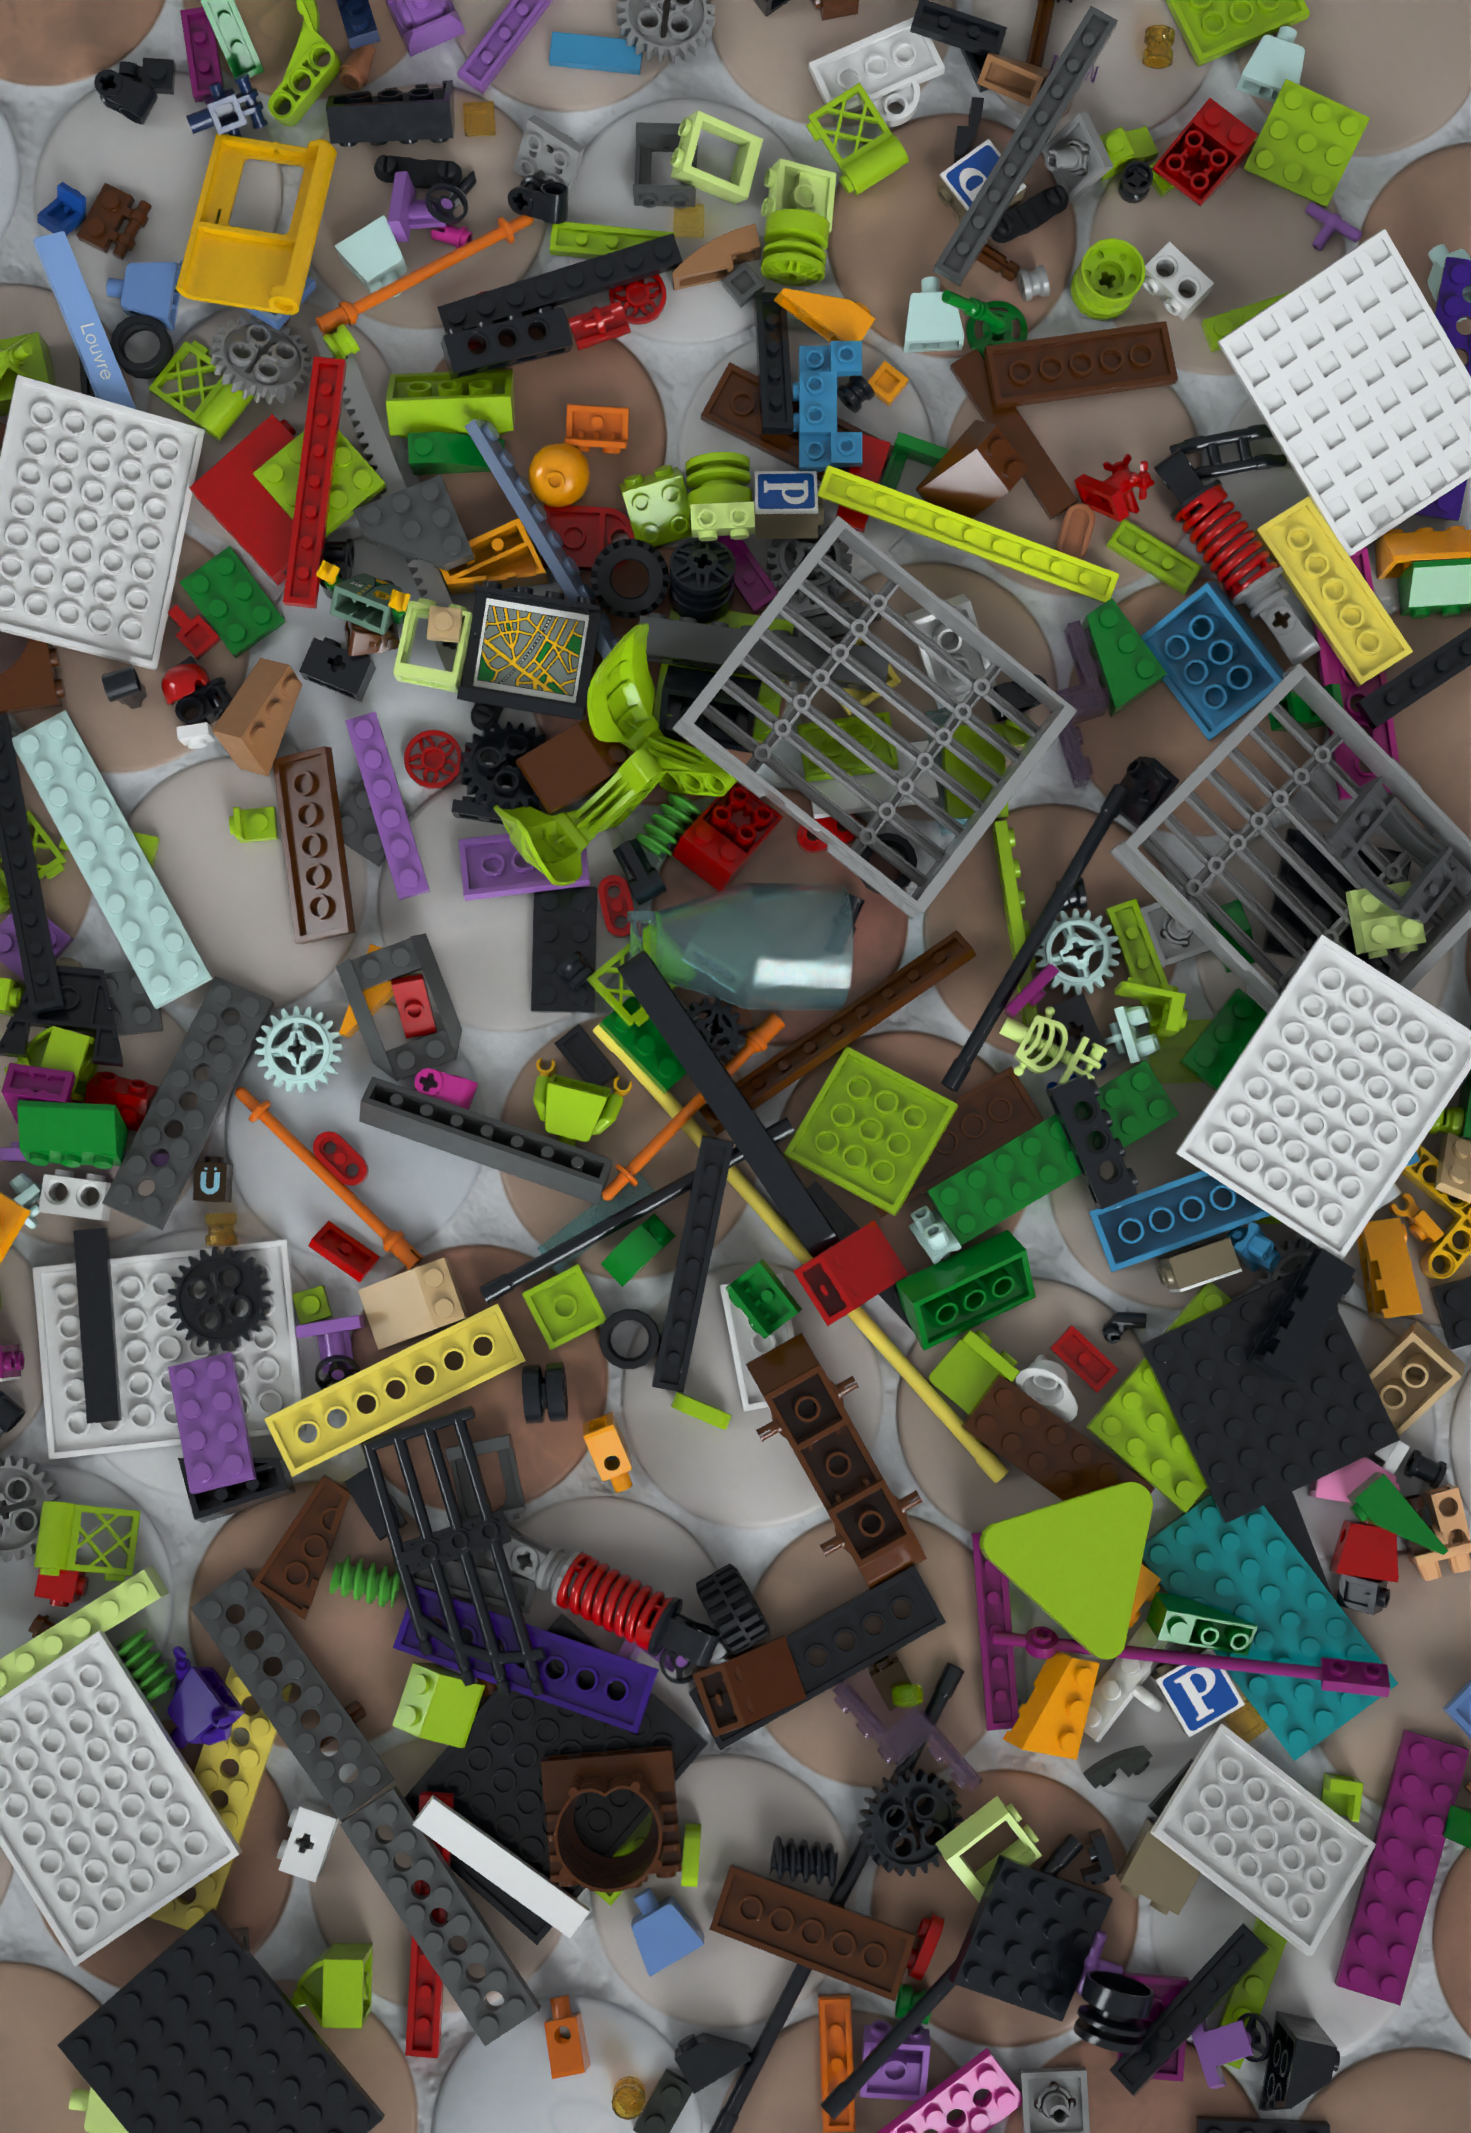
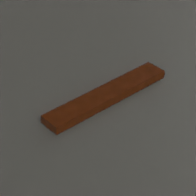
M975 349L952 363L950 370L984 421L999 427L1028 466L1029 470L1022 478L1049 519L1055 518L1070 506L1076 504L1078 500L1016 407L994 408L986 362L978 350Z

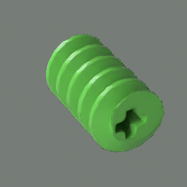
M668 794L667 800L671 806L660 804L659 809L662 815L654 813L651 816L655 825L645 823L643 828L647 835L637 833L636 835L640 845L662 862L664 861L660 854L664 853L670 856L673 854L668 844H678L679 840L675 835L677 833L681 835L685 833L686 829L683 825L685 823L688 825L694 823L691 815L696 814L700 816L703 813L692 801L682 794H678V796Z
M347 1555L342 1563L338 1561L335 1566L329 1593L335 1594L339 1587H341L342 1597H348L353 1590V1598L356 1601H359L366 1593V1602L368 1604H372L378 1596L380 1607H385L388 1601L391 1600V1609H393L401 1582L397 1569L390 1576L388 1565H384L378 1573L376 1572V1562L373 1561L368 1569H364L362 1558L358 1560L355 1566H351V1556Z
M145 1628L116 1647H120L117 1652L120 1658H127L124 1663L128 1670H134L131 1675L135 1681H141L138 1686L142 1692H148L145 1698L150 1702L176 1685H170L176 1674L174 1672L163 1673L169 1663L168 1661L156 1662L162 1652L161 1650L149 1651L154 1645L155 1640L143 1641V1638L148 1633V1629Z

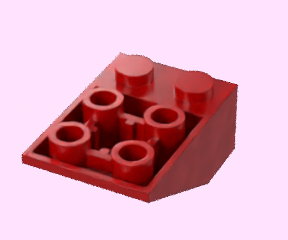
M1209 98L1153 166L1152 170L1201 207L1249 155L1259 134L1213 99Z
M736 782L724 796L717 797L685 831L672 856L722 893L782 820L783 816L739 782Z
M875 1220L793 1271L827 1326L841 1319L908 1275V1272Z

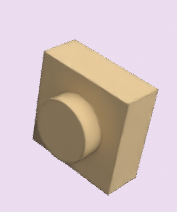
M430 606L427 639L430 641L460 643L462 609Z

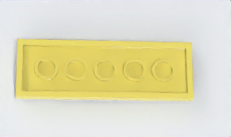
M1309 496L1255 530L1257 538L1261 540L1265 550H1268L1271 559L1279 567H1282L1283 577L1357 687L1365 684L1413 652Z

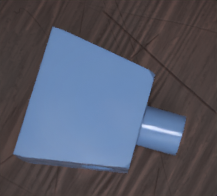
M177 262L129 263L126 267L124 280L108 278L106 286L107 296L121 298V307L127 316L130 317L137 314L148 315L158 320L164 328L175 330L181 295L177 291L176 286L181 269Z
M649 1887L633 1897L641 1913L632 1919L631 1927L650 1977L704 1945L703 1933L673 1896H669L658 1903Z

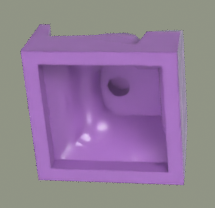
M386 0L388 10L410 57L466 33L451 0Z

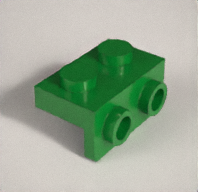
M761 1259L726 1287L731 1302L744 1312L750 1327L764 1339L802 1310L764 1259Z

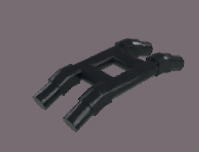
M1266 424L1248 426V428L1208 436H1197L1170 446L1171 454L1179 448L1184 454H1191L1206 449L1210 465L1195 468V473L1201 482L1211 478L1251 470L1257 471L1273 467H1284L1287 464V458L1284 454H1262L1252 457L1249 441L1274 438ZM1236 443L1240 460L1222 463L1218 446Z

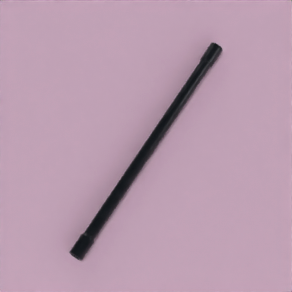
M1119 784L1113 785L1100 808V813L958 1057L954 1059L942 1079L941 1084L951 1091L958 1092L971 1070L974 1059L1107 830L1122 810L1131 794L1125 787Z
M787 1117L766 1128L776 1144L796 1134ZM737 1146L733 1148L729 1168L746 1160ZM695 1170L515 1270L502 1274L482 1285L479 1289L488 1304L513 1291L520 1284L690 1191Z
M1069 1834L1051 1853L1049 1859L1042 1865L1040 1870L1057 1875L1083 1850V1845L1073 1835ZM955 1961L847 2079L841 2082L820 2104L834 2120L855 2098L856 2093L955 1987V1984L948 1979Z

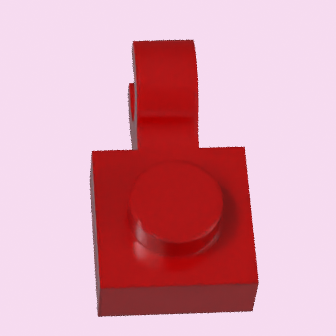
M177 604L167 612L172 620L181 628L175 636L197 660L221 640L199 614L190 620Z

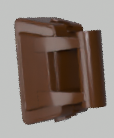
M349 621L345 623V636L349 656L380 654L399 647L398 627L394 622L384 635Z

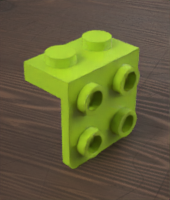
M671 465L661 466L654 470V474L643 477L642 474H634L624 479L625 482L618 484L635 539L656 547L692 536L688 495L683 476L678 467L672 468Z
M1131 977L1128 978L1127 982L1122 981L1115 988L1114 995L1163 1005L1157 1036L1171 1038L1180 1032L1181 1028H1185L1188 1017V1010L1183 1009L1186 994L1179 993L1178 987L1167 984H1160L1159 988L1146 986L1147 981Z
M979 1329L975 1333L967 1330L929 1375V1381L968 1415L998 1374L1012 1382L1020 1373L1015 1368L1018 1362L1004 1350L998 1354L992 1349L990 1345L993 1341Z

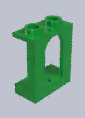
M898 432L881 485L896 490L907 458L934 468L949 449Z

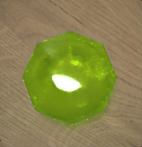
M920 1684L900 1685L891 1689L893 1704L897 1707H914L924 1701L923 1690Z

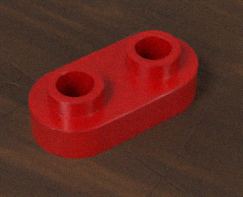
M832 817L814 819L845 844L852 842L856 837L849 830L845 832L839 831L837 829L838 822ZM802 825L799 827L797 843L803 851L818 853L827 850V845L819 838L815 841L809 840L807 838L809 830Z
M606 876L598 886V895L605 925L608 932L614 937L626 938L635 931L637 926L630 889L626 880L621 876ZM613 887L620 890V894L615 898L608 895V891ZM620 917L627 920V925L623 928L615 925L616 920Z
M327 1131L316 1137L313 1143L314 1155L340 1182L349 1186H356L365 1181L369 1172L366 1160L342 1136L335 1132ZM329 1142H333L336 1145V1150L332 1154H328L325 1150ZM352 1164L358 1167V1173L355 1176L348 1174V1167Z
M933 1913L930 1914L928 1919L922 1918L916 1935L920 1939L916 1949L912 1948L906 1967L908 1968L909 1977L919 1981L923 1979L941 1936L945 1922L944 1918Z

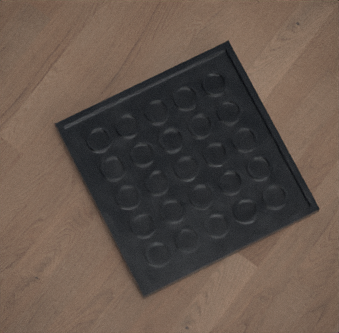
M1303 1267L1139 1345L1224 1523L1245 1515L1400 1440L1338 1310L1331 1321L1328 1322L1297 1383L1280 1380L1248 1360Z

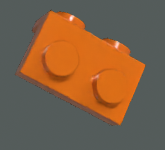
M568 403L564 443L574 446L581 452L590 451V447H602L603 453H621V449H626L628 446L630 407Z

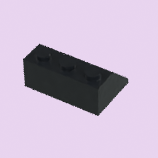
M672 665L668 666L662 687L659 729L664 737L688 742L672 728L716 673ZM732 675L729 677L731 681L759 702L762 680ZM720 689L709 704L753 738L757 717L724 690ZM703 714L695 721L694 724L725 749L750 753Z

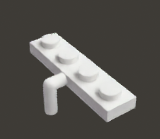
M1145 1620L1127 1646L1168 1650L1173 1642L1158 1640ZM1117 1658L1093 1690L1084 1732L1099 1743L1133 1696L1155 1712H1160L1164 1707L1163 1701L1142 1686L1159 1662Z

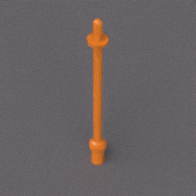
M521 215L507 222L503 217H499L497 219L498 228L354 303L346 302L345 300L338 303L339 307L315 319L319 330L325 336L337 330V327L341 324L352 326L356 324L359 314L502 239H505L509 244L514 243L515 238L513 234L531 225L534 222V218Z
M771 1012L754 1031L750 1030L745 1035V1045L724 1066L730 1076L754 1053L764 1052L768 1048L767 1044L785 1027L784 1022L776 1014ZM700 1091L626 1167L620 1164L615 1166L619 1174L602 1191L601 1196L604 1200L610 1201L628 1182L634 1187L638 1184L634 1176L706 1103Z
M236 1088L235 1096L252 1112L248 1120L252 1123L260 1120L383 1239V1249L387 1253H393L408 1270L413 1269L423 1259L424 1256L404 1238L405 1234L401 1230L398 1232L391 1230L268 1111L272 1104L269 1100L261 1104L246 1088Z

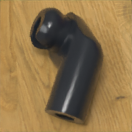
M1116 1312L1104 1324L1102 1335L1108 1343L1116 1344L1121 1340L1120 1337L1128 1328H1146V1313Z

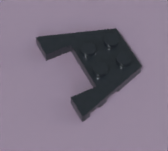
M57 965L65 1008L32 1015L26 989L21 997V1003L14 1016H11L6 1026L7 1030L0 1041V1056L26 1058L30 1027L50 1028L55 1026L66 1030L96 1032L93 1063L95 1065L123 1067L124 1064L105 972L100 969Z

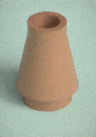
M371 44L356 48L339 68L341 83L351 90H361L368 83L372 60L376 52Z

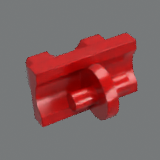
M621 301L601 308L595 306L591 308L592 311L568 318L578 350L631 333Z

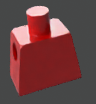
M1344 1520L1330 1564V1571L1336 1574L1398 1583L1397 1535L1366 1520L1364 1522Z

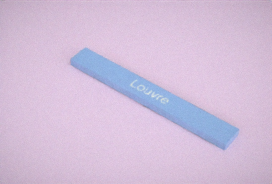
M61 231L34 238L33 244L96 398L136 409L65 232Z

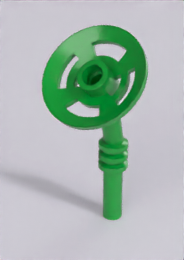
M949 290L943 292L942 301L963 310L964 314L969 316L966 327L967 340L972 350L977 349L983 359H985V346L1026 341L1028 335L1026 319L1020 310L1012 304L1003 301L985 303L974 297L968 299ZM1001 308L1007 310L1008 312L1006 313L1000 310L992 311L990 309ZM976 320L983 321L982 333L984 336L978 340L974 330ZM1018 320L1020 325L1018 340L1011 336L1013 332L1012 321Z

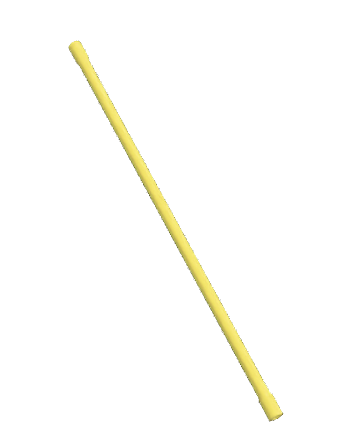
M598 1024L593 1029L595 1035L622 1061L673 1119L684 1107L669 1091L664 1094ZM693 1117L681 1128L698 1148L700 1147L702 1135L709 1136ZM736 1166L729 1168L727 1181L803 1265L813 1259L796 1233ZM861 1306L848 1313L847 1316L975 1458L976 1463L995 1484L999 1482L1009 1470L996 1455L986 1448L978 1438L961 1427L964 1422Z

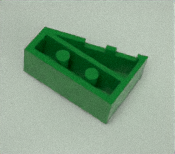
M1112 598L1086 615L1081 626L1092 660L1096 665L1101 689L1104 691L1108 703L1110 717H1113L1160 684L1167 673Z

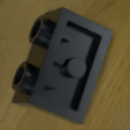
M1139 756L1130 763L1127 768V774L1119 784L1131 792L1119 814L1137 829L1169 797L1180 780L1155 758Z

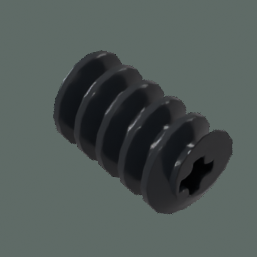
M776 1836L772 1846L769 1876L772 1870L776 1869L778 1880H782L785 1872L789 1871L791 1881L795 1882L798 1874L802 1873L804 1883H808L813 1874L815 1875L817 1885H821L824 1877L828 1876L830 1887H834L838 1851L835 1853L832 1843H828L822 1852L819 1841H815L811 1850H809L807 1841L804 1839L796 1848L793 1838H789L784 1847L781 1837Z

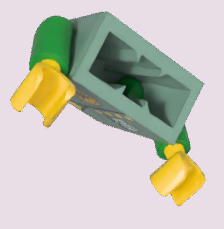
M325 560L322 561L316 576L324 580L326 587L332 595L329 614L381 635L387 632L393 622L395 624L404 623L411 594L402 593V589L390 580H381L364 573L347 580H340L338 576L340 568Z

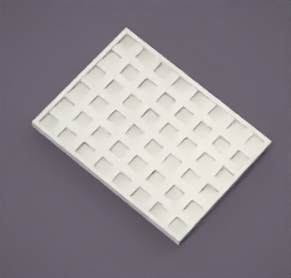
M1382 229L1217 341L1316 508L1349 557L1471 477V377L1385 229Z

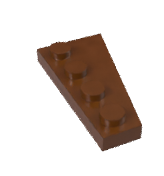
M323 1475L251 1584L304 1620L308 1616L351 1495L350 1491L327 1475Z

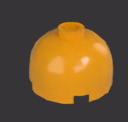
M555 443L544 446L534 455L529 465L528 481L531 491L539 501L549 506L564 507L574 504L584 495L590 484V470L586 457L579 449L567 443Z

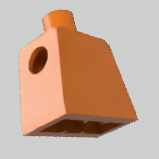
M569 1994L550 1998L552 2018H548L544 2022L552 2079L585 2073L591 2064L581 2012L572 2013ZM560 2027H567L570 2030L571 2037H563L560 2034Z

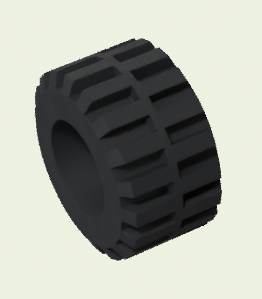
M622 539L611 543L599 553L592 567L591 584L599 604L609 613L627 619L640 618V615L645 616L653 612L663 602L669 588V572L664 558L652 545L637 539ZM624 560H636L647 569L649 575L648 586L637 597H624L617 593L612 585V572L616 565Z
M729 1563L696 1582L697 1594L718 1634L721 1635V1639L730 1652L737 1655L770 1636L769 1625L735 1566Z

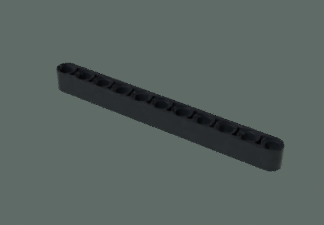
M643 950L619 966L618 971L809 1254L814 1258L840 1241L837 1233L648 953Z

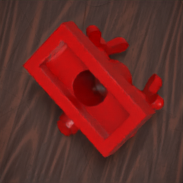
M1126 454L1122 461L1116 462L1114 465L1110 462L1103 463L1105 470L1112 471V476L1104 481L1082 474L1074 480L1082 503L1087 504L1092 510L1118 522L1128 517L1129 512L1137 514L1140 509L1133 488L1139 487V500H1145L1147 497L1146 489L1155 483L1147 472L1148 462L1141 461L1140 472L1137 474L1134 471H1129L1128 464L1132 457L1130 454Z

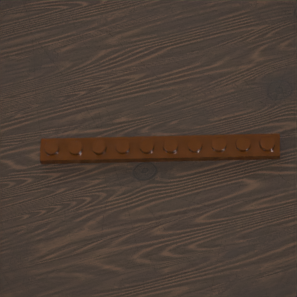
M956 930L736 1082V1085L752 1109L755 1110L977 956L973 947ZM708 1103L699 1109L716 1135L725 1130Z

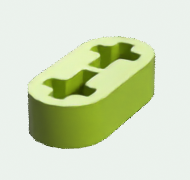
M676 1392L671 1404L672 1408L723 1430H727L733 1416L680 1392Z
M685 1823L681 1886L697 1887L702 1824Z

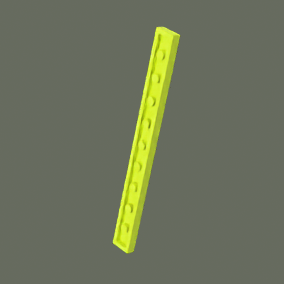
M829 465L826 467L816 496L1101 603L1111 599L1119 574Z

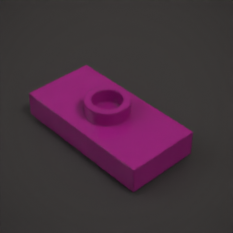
M1052 963L1048 964L1004 1008V1013L1008 1017L1013 1018L1028 1002L1034 1006L1046 995L1043 988L1059 973V970Z

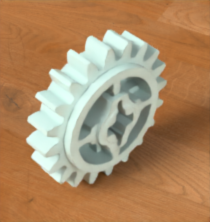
M1077 908L1073 909L1071 918H1068L1067 914L1061 911L1059 913L1060 922L1055 920L1040 946L1041 949L1034 956L1042 960L1035 965L1036 969H1044L1048 964L1052 963L1056 968L1058 965H1065L1072 968L1074 972H1077L1078 977H1072L1059 970V973L1053 978L1050 989L1053 990L1061 984L1062 995H1065L1070 988H1073L1076 997L1081 994L1082 987L1085 988L1089 995L1092 994L1094 990L1093 983L1099 988L1105 986L1102 976L1107 979L1113 978L1114 974L1108 967L1115 968L1119 966V962L1111 958V956L1121 952V949L1111 947V944L1119 939L1118 936L1108 937L1107 933L1111 930L1112 925L1101 928L1102 916L1100 915L1094 921H1091L1090 910H1087L1082 918L1079 917ZM1074 929L1084 930L1090 933L1096 940L1083 939L1078 933H1075ZM1062 932L1064 937L1063 949L1052 955L1051 949L1054 938ZM1073 946L1076 950L1087 949L1079 957V960L1077 956H1066L1073 949ZM1100 951V963L1091 974L1088 968L1089 958L1093 953Z
M294 1006L292 1016L286 1009H281V1020L273 1015L270 1016L273 1027L261 1026L262 1030L267 1033V1036L256 1037V1041L264 1045L262 1049L255 1050V1054L264 1056V1060H261L257 1066L260 1068L269 1067L264 1074V1078L271 1079L276 1076L273 1086L277 1088L286 1082L285 1090L288 1093H291L295 1085H297L299 1093L305 1094L307 1084L313 1091H318V1080L327 1085L329 1084V1080L326 1077L327 1072L334 1075L338 1074L337 1070L332 1067V1064L343 1062V1059L336 1056L335 1052L343 1050L344 1046L334 1042L342 1035L339 1032L330 1033L335 1023L331 1020L323 1024L325 1020L324 1013L320 1012L313 1018L314 1010L311 1007H308L305 1014L302 1015L300 1007ZM305 1025L315 1028L323 1042L316 1043L310 1041L305 1033ZM292 1027L289 1038L284 1043L277 1045L280 1036ZM299 1043L306 1047V1051H302L300 1057L293 1053V1049H297ZM323 1055L318 1066L307 1073L311 1060L316 1056ZM276 1058H288L291 1061L292 1067H294V1075L286 1073L280 1067Z

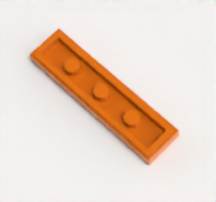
M851 1994L818 1995L822 2102L854 2071ZM855 2098L835 2120L822 2108L823 2133L856 2132Z

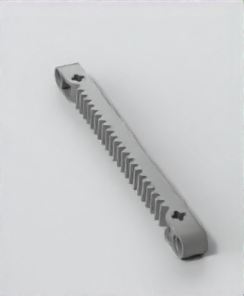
M317 324L311 326L310 329L321 357L334 358L322 339L323 334ZM350 353L345 357L347 367L343 402L368 464L386 483L387 487L380 492L381 498L407 487L353 353ZM405 556L421 598L435 601L437 603L436 606L449 607L450 604H453L439 568L434 567V564L427 561L415 560ZM435 641L445 671L452 672L457 648L451 650L448 642ZM463 671V675H462V680H461V685H460V687H462L464 671Z

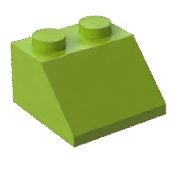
M413 1663L392 1726L419 1738L465 1748L485 1685L475 1681V1684L465 1687L461 1675L434 1663Z

